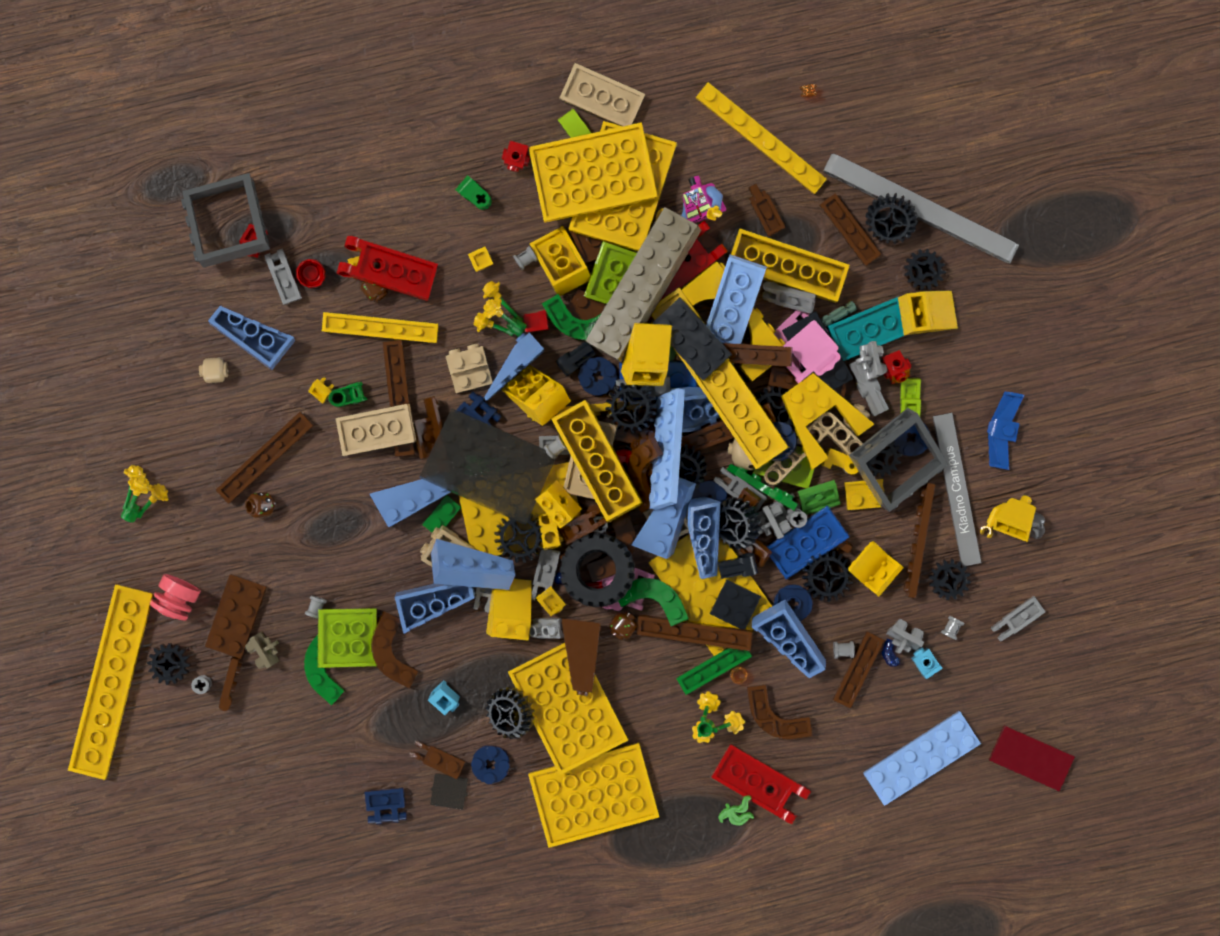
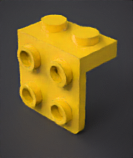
M871 541L856 560L852 562L848 570L879 597L904 567L890 557L878 544Z

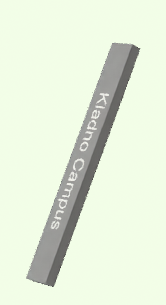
M953 414L933 416L938 448L948 463L943 468V474L961 566L981 563Z

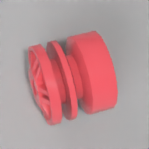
M164 574L158 586L165 593L155 592L154 596L157 599H151L149 604L167 617L187 621L189 616L185 612H191L192 608L186 604V601L195 603L201 590L185 580Z

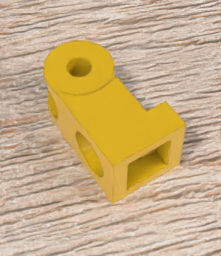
M831 448L827 449L826 455L828 459L822 462L821 466L831 469V466L834 465L842 468L846 474H856L858 472L848 455Z
M547 513L538 514L539 524L542 526L540 530L543 533L541 536L544 550L561 547L556 523Z

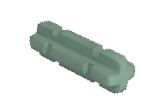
M850 301L845 306L834 310L820 320L824 327H827L832 322L847 316L848 313L854 312L857 309L853 301Z

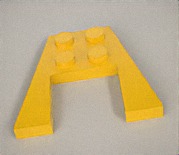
M814 373L781 396L789 417L794 424L796 434L799 436L805 456L808 458L811 470L828 459V456L806 426L834 405L857 437L874 425L872 421Z

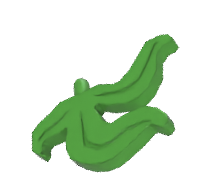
M744 796L739 806L730 807L726 803V808L718 815L720 822L723 823V819L729 817L731 824L743 825L749 818L754 819V814L746 812L751 796Z

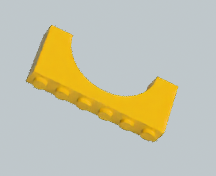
M714 262L681 289L692 306L703 300H715L725 270V266L722 263ZM753 308L747 324L750 345L784 346L785 342L781 338L777 339L774 335L776 332L769 323L766 325L762 320L764 316L760 310ZM740 364L738 367L749 381H753L772 365Z

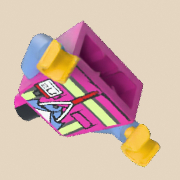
M699 175L688 179L692 190L684 193L682 196L684 202L681 216L693 223L707 218L715 221L716 217H721L722 212L727 210L722 201V193L716 189L713 183L702 185Z

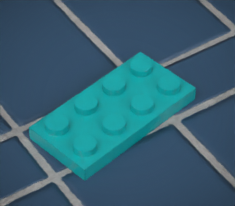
M898 297L827 326L834 343L839 348L838 352L843 361L859 355L860 346L866 345L871 341H876L877 345L881 346L905 336Z

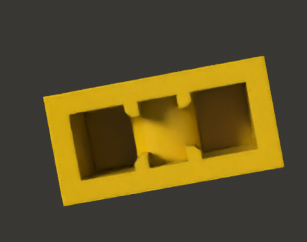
M557 480L544 489L535 499L559 528L570 522L582 509Z

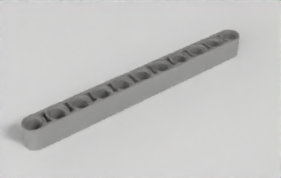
M831 154L823 170L825 174L875 199H878L880 195L885 198L887 193L891 197L897 193V198H901L904 195V201L910 200V206H915L914 212L918 213L916 219L1006 263H1011L1019 247L1015 242L836 154Z

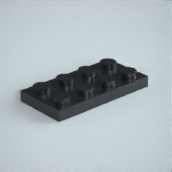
M681 297L652 323L672 326L670 345L703 381L733 355Z
M817 312L782 330L787 341H790L810 322L815 320L828 336L829 334ZM842 357L835 363L832 370L826 371L821 376L816 375L833 390L853 379Z

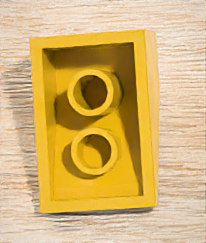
M564 226L530 243L549 282L559 296L590 280L591 275Z
M513 579L509 590L492 589L486 634L498 638L529 640L531 580Z

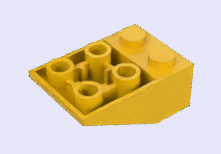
M924 291L907 293L898 297L904 335L958 329L952 291Z
M634 323L621 368V373L627 385H664L669 363L671 325Z
M531 365L524 368L502 388V391L531 419L542 426L571 402L561 384Z

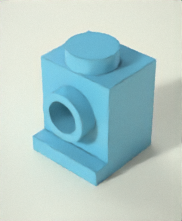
M922 647L913 653L914 656L911 659L925 679H928L942 669L928 648L924 649ZM925 659H929L930 661L929 665L924 666L923 661Z
M443 680L431 692L428 701L446 715L449 711L453 712L459 706L460 696L446 685L447 682Z

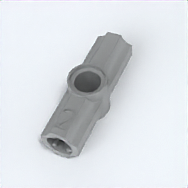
M856 361L849 364L857 381V388L862 398H865L872 415L876 416L888 410L889 408L880 392L881 387L877 379L866 380L862 365H857Z

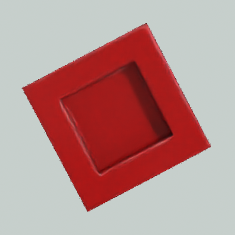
M545 310L524 314V323L527 324L525 328L526 333L549 330Z

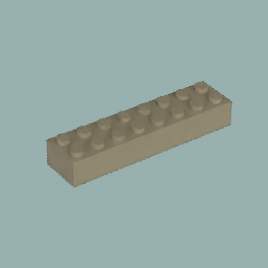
M664 207L585 340L588 344L623 364L634 323L646 324L700 234L701 229L697 224Z

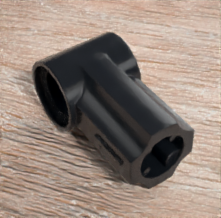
M585 341L573 351L567 352L558 358L555 362L567 377L579 369L580 365L596 355V353Z
M745 553L739 555L738 558L718 562L721 579L739 575L747 577L758 573L754 553Z

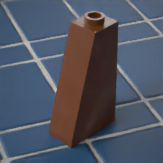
M562 618L572 689L577 691V695L588 696V692H593L601 623Z

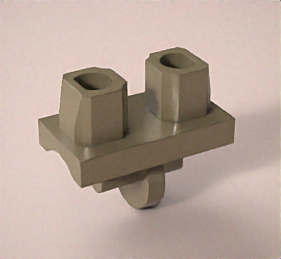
M262 632L251 637L250 641L245 645L249 653L255 651L258 653L259 658L255 660L258 669L269 668L279 662L276 656L278 651L274 647L279 642L276 640L272 643L270 638H265Z

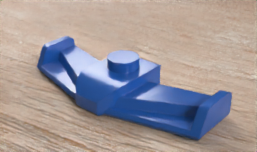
M1004 392L988 424L990 467L1009 470L1008 441L1016 442L1019 423L1012 422L1024 398L1023 394Z

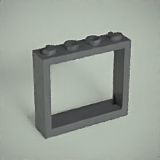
M250 173L182 191L184 197L181 199L184 210H187L188 216H185L187 226L191 227L192 232L189 234V237L196 251H193L195 261L199 262L203 268L270 250L255 183ZM245 186L257 240L204 254L192 201Z
M909 408L849 455L879 505L889 512L897 508L902 501L912 496L918 488L925 485L928 480L940 473L948 465L918 413ZM914 425L934 459L886 497L866 463Z

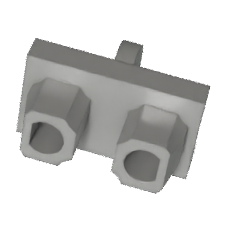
M876 341L860 346L861 358L856 360L857 365H862L866 380H871L887 373L886 365L880 363L879 357L883 356V347L877 345Z
M779 504L762 507L768 522L766 523L764 517L759 518L761 520V530H764L766 536L772 534L769 526H771L777 539L784 537L783 534L788 532L791 527L787 520L777 524L774 517L783 513Z
M561 618L532 619L533 624L530 625V637H564L561 630L563 628Z
M899 619L886 633V635L894 638L892 644L897 646L896 652L899 654L902 650L909 653L911 648L916 651L924 643L922 641L924 632L918 628H914L911 634L905 632L908 624L902 619Z

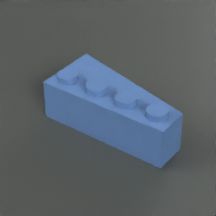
M219 306L208 320L212 327L270 370L274 369L295 342V338L291 335L282 333L272 327L270 328L222 306Z
M448 472L374 492L370 496L387 526L391 527L457 488Z
M679 477L677 503L657 510L654 509L632 543V546L665 559L672 556L696 483Z
M436 539L431 551L434 584L509 590L515 577L513 560Z
M431 584L396 592L395 601L403 633L474 599V587Z
M786 600L752 617V628L755 631H759L764 636V639L778 648V651L788 657L791 663L808 678L826 670V659Z

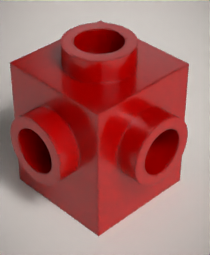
M514 141L509 142L508 149L504 148L502 160H504V165L508 166V170L518 172V170L523 171L524 166L528 167L530 155H528L529 146Z
M900 350L882 357V363L887 367V373L884 376L886 379L889 378L892 384L904 382L910 377L911 364L908 358L904 359Z

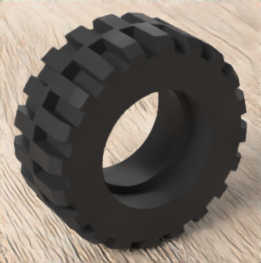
M601 533L584 535L573 541V544L565 550V555L562 556V565L560 567L562 584H564L567 593L583 605L604 607L614 604L623 598L632 587V582L635 578L633 556L627 549V546L613 536ZM593 552H603L609 555L616 567L613 581L608 586L600 589L589 587L580 576L582 560Z

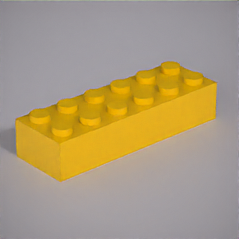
M743 229L738 230L731 251V255L766 266L763 280L816 294L817 298L832 303L838 302L850 266L849 264Z
M586 400L552 418L557 431L607 522H611L643 504L590 404Z

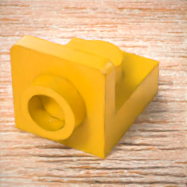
M552 586L536 597L537 601L550 616L561 612L566 605Z

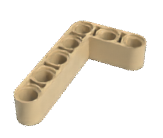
M832 413L822 414L808 428L809 432H818L819 438L816 440L818 444L827 435L848 456L851 454L850 445L857 444L860 447L863 444ZM824 417L832 419L833 424L830 427H825L822 424ZM840 430L844 431L846 433V439L842 441L838 440L836 438V432ZM798 438V439H797V441H798L797 445L801 444V441H800V439ZM795 451L794 453L792 452L788 456L792 461V466L789 468L782 467L781 461H775L765 472V482L770 486L779 484L806 457L805 453L797 454ZM770 472H776L779 478L777 481L771 482L768 480L767 475Z

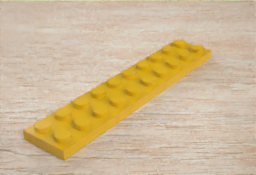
M681 288L676 289L662 299L651 315L656 320L681 297L700 319L701 317L683 294ZM679 355L755 469H759L789 448L729 358L703 381Z
M115 584L68 771L103 780L107 779L151 607L149 603L153 599L154 593Z

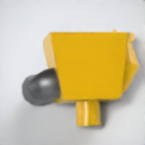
M1024 495L1020 500L1010 498L1007 503H1002L992 509L986 521L988 524L981 528L980 533L983 535L984 531L988 529L990 532L987 538H991L993 536V527L996 531L1028 542L1030 533L1035 539H1040L1044 535L1045 527L1043 523L1045 518L1043 515L1035 512L1036 507L1030 505L1032 502L1030 497Z

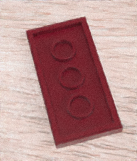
M1004 725L989 757V761L1060 792L1075 756Z

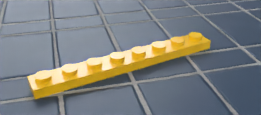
M709 82L696 96L698 101L811 193L815 194L826 181L822 174Z

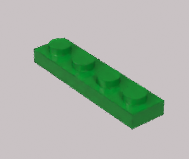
M726 648L676 679L685 695L752 656L749 651Z

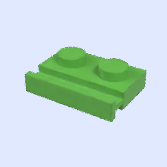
M835 480L798 491L802 511L806 515L818 512L827 505L829 508L840 505Z

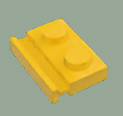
M876 479L884 492L883 479ZM865 481L844 482L847 510L881 507Z

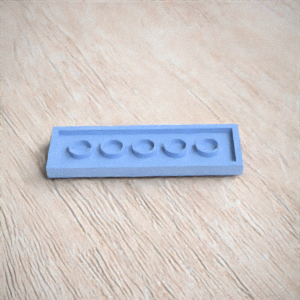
M731 254L728 257L706 326L722 343L741 344L767 267Z
M677 388L660 395L656 401L658 407H656L657 415L654 422L655 438L663 455L652 462L651 493L649 495L650 509L657 510L677 503L685 393L683 389Z
M958 711L863 772V774L885 806L981 743L961 712Z

